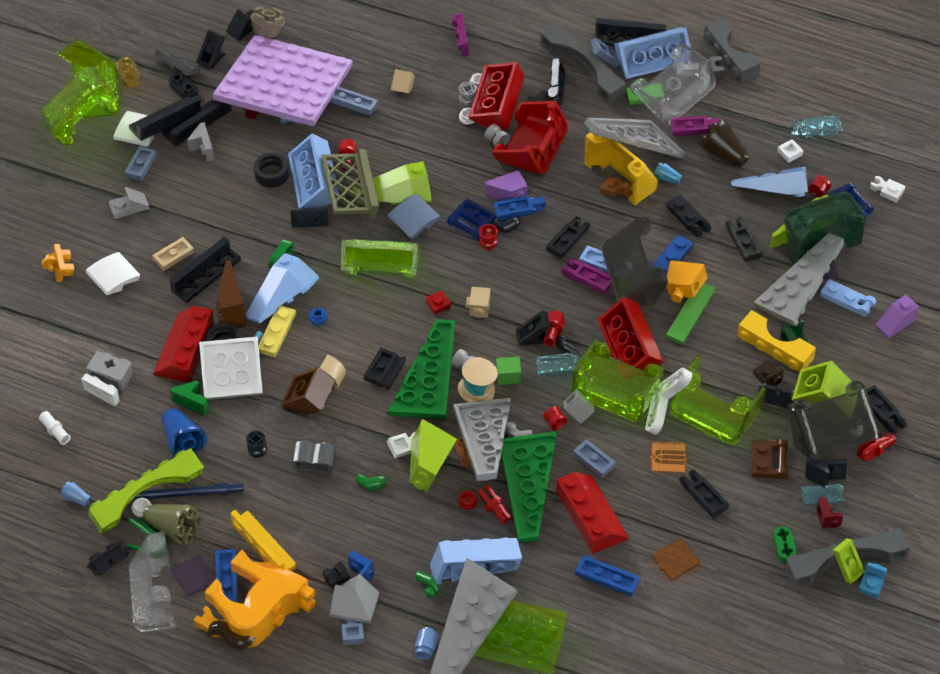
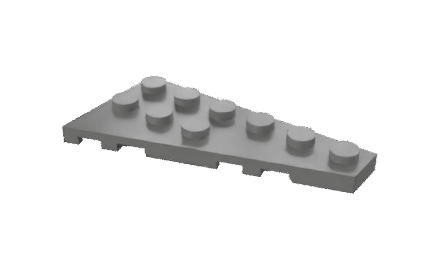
M587 118L584 122L589 128V132L596 136L599 135L681 159L686 154L651 120Z
M828 233L754 301L755 308L796 327L800 314L803 315L806 310L807 302L812 300L823 281V275L828 273L830 263L836 259L844 246L843 238Z
M511 398L453 404V411L477 481L497 479Z
M467 557L430 674H461L518 592L515 588Z

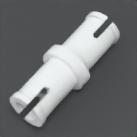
M48 411L43 412L39 416V421L45 425L47 432L53 435L60 444L65 445L70 441L71 436L67 434L62 428V424L56 421Z

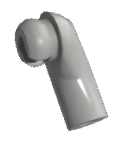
M508 422L506 426V434L509 437L533 435L532 429L520 431L516 428L514 422Z

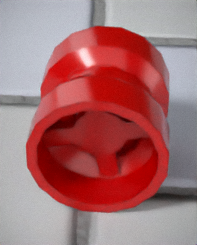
M485 224L479 230V244L485 250H492L498 244V230L494 225Z

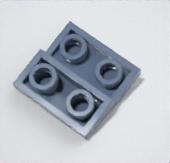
M417 194L403 201L387 215L411 240H414L425 228L429 230L441 218Z

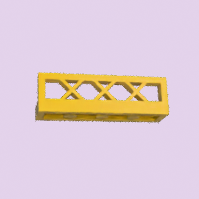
M236 510L230 513L232 526L265 562L273 563L275 569L293 571L297 568L294 560L249 511L242 515Z

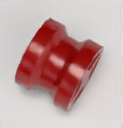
M818 175L815 177L814 182L808 186V190L816 198L823 197L826 191L831 188V182L825 176Z
M559 406L549 408L543 415L544 420L549 422V427L552 431L561 429L568 421L567 417L561 414L562 410Z

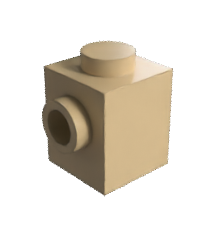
M471 288V295L466 298V308H469V316L488 318L491 288Z

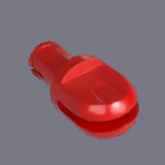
M344 139L340 142L338 154H356L355 141ZM346 160L345 163L352 167V161L354 160ZM341 166V169L343 171H348L347 169Z
M558 310L551 311L548 314L550 329L546 331L543 340L546 346H554L557 335L563 331L565 318L564 314Z
M890 432L878 439L872 437L858 447L857 456L863 461H870L882 455L884 448L895 444L896 439Z
M488 485L483 486L488 496L480 488L478 494L486 504L485 509L487 512H493L502 525L507 524L506 520L509 522L512 516L502 505V497L497 496Z

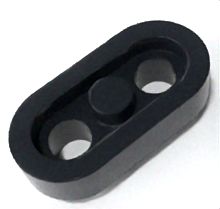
M174 73L169 77L170 88L182 99L187 96L190 98L198 96L197 86L184 74Z

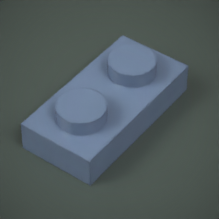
M596 37L590 41L593 47L592 52L597 58H602L607 65L610 64L614 68L620 65L615 51Z
M139 146L124 172L125 177L142 181L157 156L156 150Z
M587 439L573 450V456L601 478L616 465L613 459Z

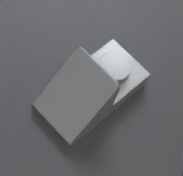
M202 122L188 138V150L195 151L200 149L201 155H205L207 162L214 160L213 148L205 123Z
M125 187L126 196L108 201L114 219L150 209L145 194Z

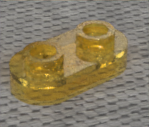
M130 57L119 59L117 68L123 84L127 87L137 86L140 83V75L134 60Z

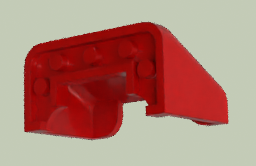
M557 101L520 102L514 113V117L519 124L507 147L504 144H497L492 154L498 162L535 174H544L568 132V122Z

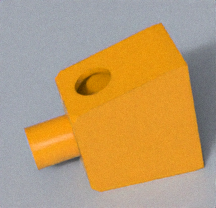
M670 261L666 286L671 300L680 303L683 297L694 298L707 280L705 265Z

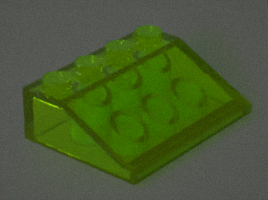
M512 600L474 656L554 674L569 613Z

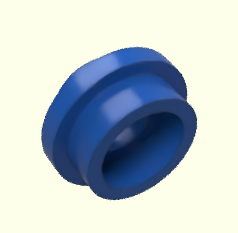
M314 308L309 313V320L316 326L325 324L328 319V313L323 308Z

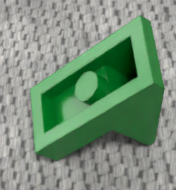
M199 381L170 389L172 402L206 416L209 411L208 399L199 394Z

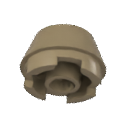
M263 6L255 8L251 15L254 33L266 38L277 37L285 24L283 12L276 8H273L272 11L263 10Z

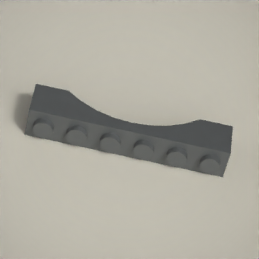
M556 23L541 32L540 45L551 55L571 59L583 66L596 83L597 96L610 106L625 96V81L615 75L612 69L606 67L599 58H596L588 48L581 45L576 38H573L565 28Z
M901 528L888 529L876 535L869 534L857 540L851 539L859 558L880 560L886 563L908 558L910 546ZM832 544L824 549H814L808 553L796 554L787 558L785 571L793 589L812 585L824 570L838 563L833 549L838 545Z

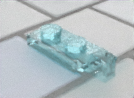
M838 115L807 118L792 122L791 132L792 135L803 134L806 137L841 133L842 125Z
M574 353L535 358L538 377L570 374L590 369L589 356L579 357L574 355Z

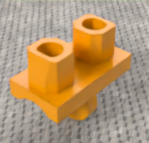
M54 244V252L51 255L47 254L41 264L44 269L50 272L54 271L57 282H62L64 276H73L74 265L64 263L70 262V250H63L60 248V244Z

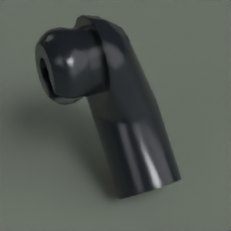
M548 89L541 91L537 96H527V102L550 100Z
M512 217L504 222L494 219L492 225L497 230L509 233L519 227L520 220L517 217Z
M558 336V339L555 341L556 347L575 358L580 350L568 343L566 336Z

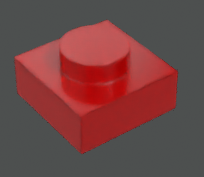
M442 290L425 297V302L434 315L451 308V302Z

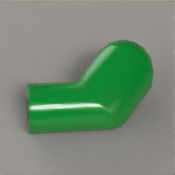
M359 474L355 480L368 491L381 489L386 485V479L383 476H375L368 479L363 474Z
M418 571L415 579L426 584L427 588L424 593H426L425 595L428 598H433L439 591L434 577L425 572Z

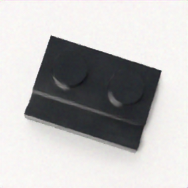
M380 347L364 374V380L380 387L384 386L389 390L405 364L406 357H400L397 353Z

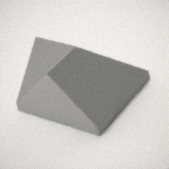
M360 574L341 585H335L330 617L370 624L379 598V591Z

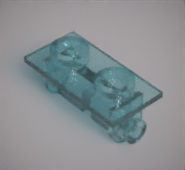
M843 484L825 485V488L822 486L806 485V487L800 488L804 505H816L818 497H826L828 504L844 502L842 495L844 492Z

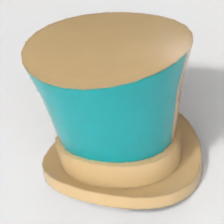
M480 357L467 360L462 367L463 379L458 384L460 396L467 403L493 400L495 395L494 381L498 375L496 367L489 360Z

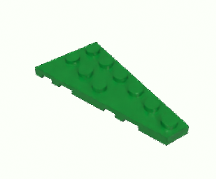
M436 319L424 346L421 347L417 359L414 360L400 391L397 392L392 406L387 411L388 416L446 419L455 320Z
M557 431L504 438L501 459L518 543L539 540Z

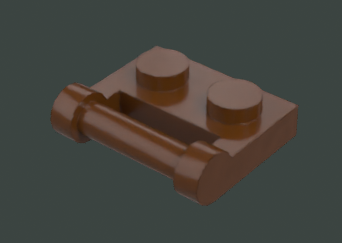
M784 439L777 441L752 440L751 477L787 478L786 450L788 449V441ZM772 450L778 451L777 469H772Z

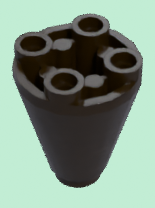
M721 119L718 123L714 122L708 129V135H704L698 141L703 150L739 168L749 159L747 151L726 120Z

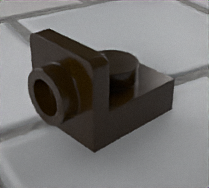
M769 360L753 369V375L762 384L766 383L767 385L777 386L783 380L784 369L782 367L776 369Z

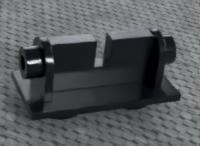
M328 209L290 210L291 228L328 226Z
M766 383L759 384L756 401L794 410L796 404L792 401L794 390L778 389Z
M122 540L119 543L114 541L106 547L107 551L100 554L97 552L91 556L87 568L93 566L91 569L92 573L95 576L98 574L102 575L112 568L109 563L110 559L114 565L126 559L130 553L126 547H121L124 541Z

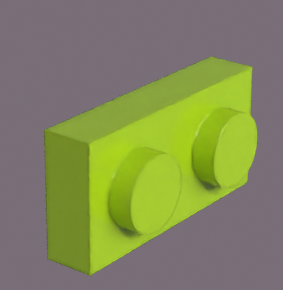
M846 538L833 549L845 582L852 584L865 573L851 539Z

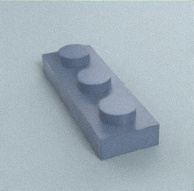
M341 87L337 88V91L329 101L369 116L378 106V100Z

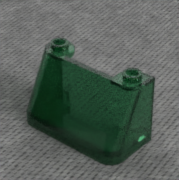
M845 191L838 192L791 208L785 212L784 224L789 258L793 265L807 253L806 250L812 249L828 233L843 238L844 247L851 248L862 244L866 214L851 193Z

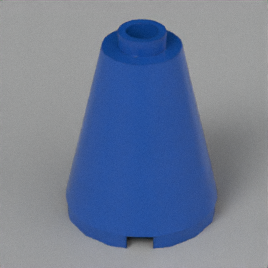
M175 408L164 412L162 423L170 453L175 456L179 451H187L191 448L197 456V452L200 449L203 450L207 443V435L204 430Z

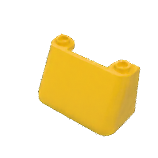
M588 133L585 136L584 165L589 169L593 168L594 165H599L603 170L610 165L632 183L629 190H632L633 193L629 197V201L633 205H637L657 189V178L645 163L618 141L599 135L596 136L592 133Z

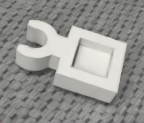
M875 176V183L871 182L870 184L871 190L881 191L880 196L897 203L905 191L904 185L891 179L885 182L880 176Z
M415 432L411 437L403 433L388 438L387 444L394 458L411 453L412 438Z

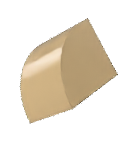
M395 69L391 90L410 93L415 75L412 72Z
M327 354L320 368L335 380L332 387L339 388L346 375V370L341 362Z

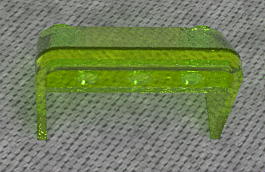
M76 38L60 50L58 55L71 63L72 73L75 77L82 80L83 89H78L60 104L81 118L113 116L120 110L117 66L111 58Z
M344 239L342 240L340 270H347V274H358V271L362 270L403 273V277L414 278V275L418 274L421 243Z
M697 354L687 368L688 371L692 372L691 381L684 389L674 395L670 405V412L674 417L727 444H736L763 408L766 388L762 387L754 400L747 397H738L730 404L698 388L701 384V376L699 374L701 356Z

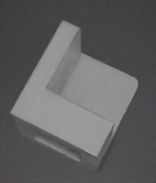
M578 389L563 401L564 409L580 424L595 412L594 405Z

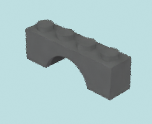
M724 18L705 25L704 40L710 44L716 55L718 54V56L722 57L723 64L730 69L734 78L743 83L759 76L760 63L751 52H739L729 46L732 28Z

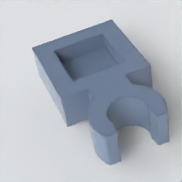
M343 619L344 624H341L343 645L364 644L362 623Z

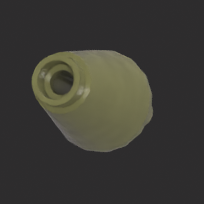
M189 504L147 505L143 511V519L148 524L181 545H190L192 543L196 529L202 523V517L198 515L196 507Z

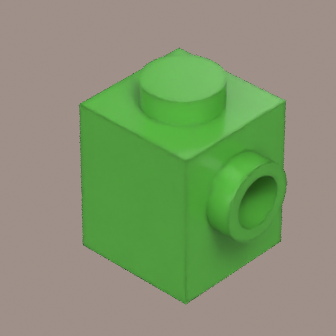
M496 358L495 367L498 373V385L521 384L520 358Z

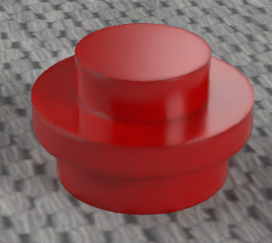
M463 491L458 496V505L462 509L471 510L478 503V498L472 491Z

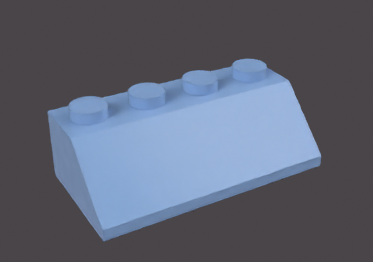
M685 27L614 44L625 79L673 68L674 62L688 64V61H693L688 33Z
M310 134L288 153L300 210L326 207L331 204L321 160L322 154H330L329 144L327 140L314 134ZM327 161L328 164L333 166L332 161ZM333 173L330 177L336 180L335 174ZM336 187L334 189V192L339 194L338 188Z

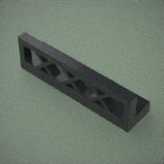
M597 18L595 37L598 39L599 35H606L608 39L600 41L607 46L615 47L614 44L620 42L616 40L618 37H624L625 41L664 32L666 31V24Z
M197 95L192 98L187 96L129 124V129L140 141H143L201 111V99Z
M211 99L201 106L199 113L162 131V135L177 147L188 140L200 123L204 122L206 127L231 112L232 106L231 104Z
M223 237L169 280L171 292L187 304L223 275L226 261H222L225 256L229 254L233 257L231 260L232 267L241 261V256L230 249V241ZM211 267H220L217 272H209ZM206 277V281L203 283H195L196 279ZM192 288V292L187 296L181 292L184 289Z

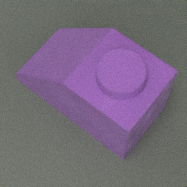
M518 170L486 181L485 194L488 197L501 201L527 196L528 185Z
M904 295L890 305L875 327L889 339L916 320L919 306L907 295Z

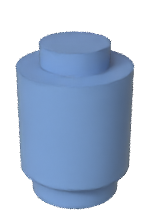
M425 627L418 632L414 651L415 656L419 659L429 660L435 653L439 635L433 628Z

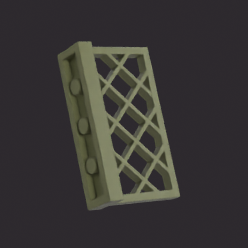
M359 149L358 154H322L321 160L333 214H368L369 218H376L379 204L366 149ZM354 160L355 164L351 167L345 161ZM327 161H334L337 164L333 167ZM342 166L348 171L344 174L337 169ZM334 173L337 176H339L340 179L336 181L330 176ZM353 173L358 178L354 181L348 175ZM345 180L351 185L347 188L340 183ZM337 187L344 192L339 195L334 192V189ZM356 187L361 190V193L357 195L351 189ZM348 194L354 199L350 202L343 197ZM340 201L343 204H345L346 207L337 208V203ZM359 201L364 204V207H357L354 204Z

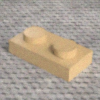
M182 237L155 253L152 257L155 263L165 271L193 254L194 248Z

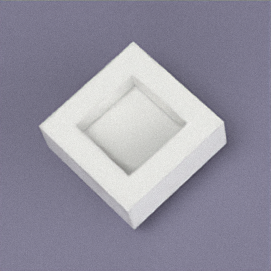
M793 139L780 145L777 149V152L788 163L803 155V150Z

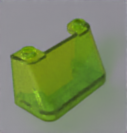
M92 66L85 67L43 107L41 116L51 135L69 147L74 142L71 134L76 132L73 126L97 103L100 106L104 105V101L114 103L119 96L97 69Z
M593 340L574 368L571 391L573 393L578 389L593 405L631 421L639 422L643 418L662 379L664 368L656 364H648L644 371L611 358L609 347L605 343Z

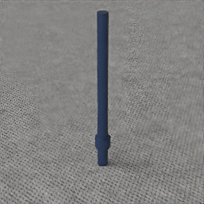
M219 483L218 486L142 491L133 500L138 498L149 499L218 493L220 495H228V493L244 492V484L228 485V483Z

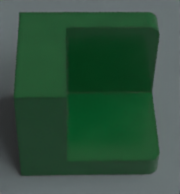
M799 320L796 327L792 324L782 326L780 339L784 342H790L801 338L808 342L803 333L804 322Z

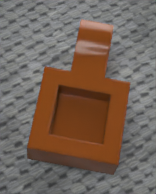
M610 176L599 187L602 194L617 197L618 194L630 197L633 193L632 190H629L631 186L629 182H624V180Z

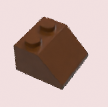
M320 367L294 375L281 406L307 415L321 412L326 405L325 401L328 395L332 392L335 380Z

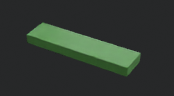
M704 283L694 298L687 299L667 332L666 339L684 345L714 295L715 287Z

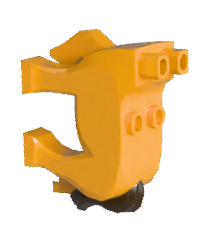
M241 550L230 563L232 572L247 578L251 584H255L249 591L245 604L229 600L223 594L221 583L216 578L205 591V599L218 610L224 619H216L206 605L203 608V616L199 617L197 615L193 621L195 628L204 630L208 633V636L222 637L234 649L243 650L258 646L277 626H280L284 622L286 615L298 613L301 608L310 613L316 606V600L313 599L315 590L309 586L308 579L290 570L275 569L274 564L271 562H253Z

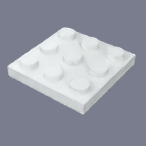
M258 337L199 342L203 389L206 399L263 394Z

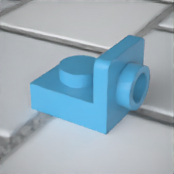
M868 562L858 592L878 599L887 568Z

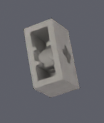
M96 351L86 367L88 375L96 376L105 384H111L120 391L125 389L134 374L131 362L100 351Z

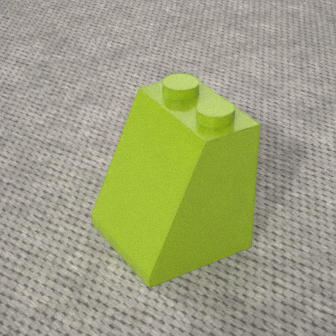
M828 361L800 370L792 401L837 423L851 419L859 388L832 361Z
M423 419L412 438L410 483L417 489L427 492L457 439Z

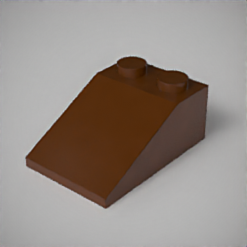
M227 260L217 292L218 302H215L218 313L217 319L218 323H229L237 328L247 326L244 301L231 261Z

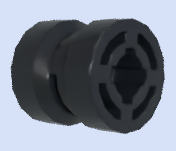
M257 430L250 432L246 437L249 455L255 458L264 456L267 452L265 434Z
M342 562L336 563L331 569L327 568L322 571L323 578L330 589L335 588V585H338L340 582L350 580L349 573Z

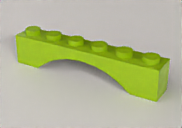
M191 448L187 451L181 450L172 460H164L158 465L157 469L146 471L141 475L142 478L137 481H129L124 485L125 488L120 491L115 490L111 492L107 499L102 502L100 500L94 502L90 506L88 516L102 535L119 524L126 507L139 493L164 483L186 484L203 474L204 466Z

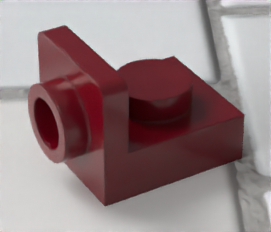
M818 497L816 511L821 529H833L841 526L843 513H833L832 505L828 504L827 498Z

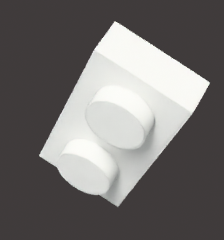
M87 373L81 378L85 391L113 406H116L120 401L118 390L113 385H107L98 377H92Z

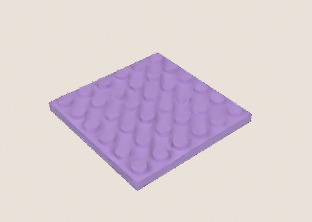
M254 35L213 93V100L314 126L351 69L353 60Z

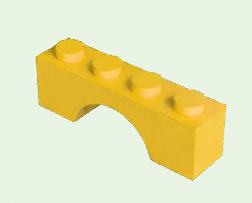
M752 310L739 324L737 336L741 340L752 344L760 351H764L775 360L789 366L792 370L800 373V370L807 368L815 357L816 347L801 338L784 342L772 337L767 330L768 319Z

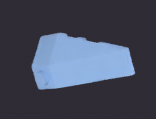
M806 167L781 170L780 174L766 173L761 175V177L750 176L731 181L732 186L787 195L794 194V197L804 196L805 192H808Z
M284 253L271 268L246 313V319L261 323L276 313L279 306L285 302L288 304L292 302V297L300 292L302 294L307 292L319 279V276L300 258Z

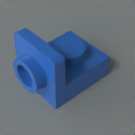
M352 550L348 555L349 567L367 581H370L374 575L373 561Z

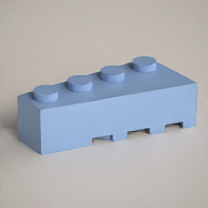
M517 538L446 540L438 543L430 567L435 582L439 585L442 584V580L451 579L452 582L460 580L466 557L485 570L490 571V573L497 574L517 570L522 556Z

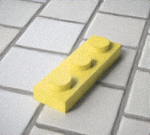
M285 306L278 307V311L273 314L258 345L260 354L276 357L296 316V309Z

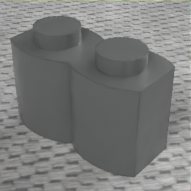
M309 440L297 441L292 461L293 469L301 472L313 471L321 474H332L336 455L335 446L328 442L315 444Z

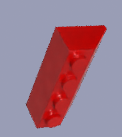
M518 62L485 65L468 116L469 120L486 128L496 124L501 130L509 129L525 77Z
M622 297L597 319L622 379L625 380L651 373L664 362L638 302Z
M192 306L177 314L153 372L154 376L186 383L191 382L201 358L199 342H205L207 331L214 325L212 309Z
M574 472L557 479L556 493L592 554L629 539L592 476Z

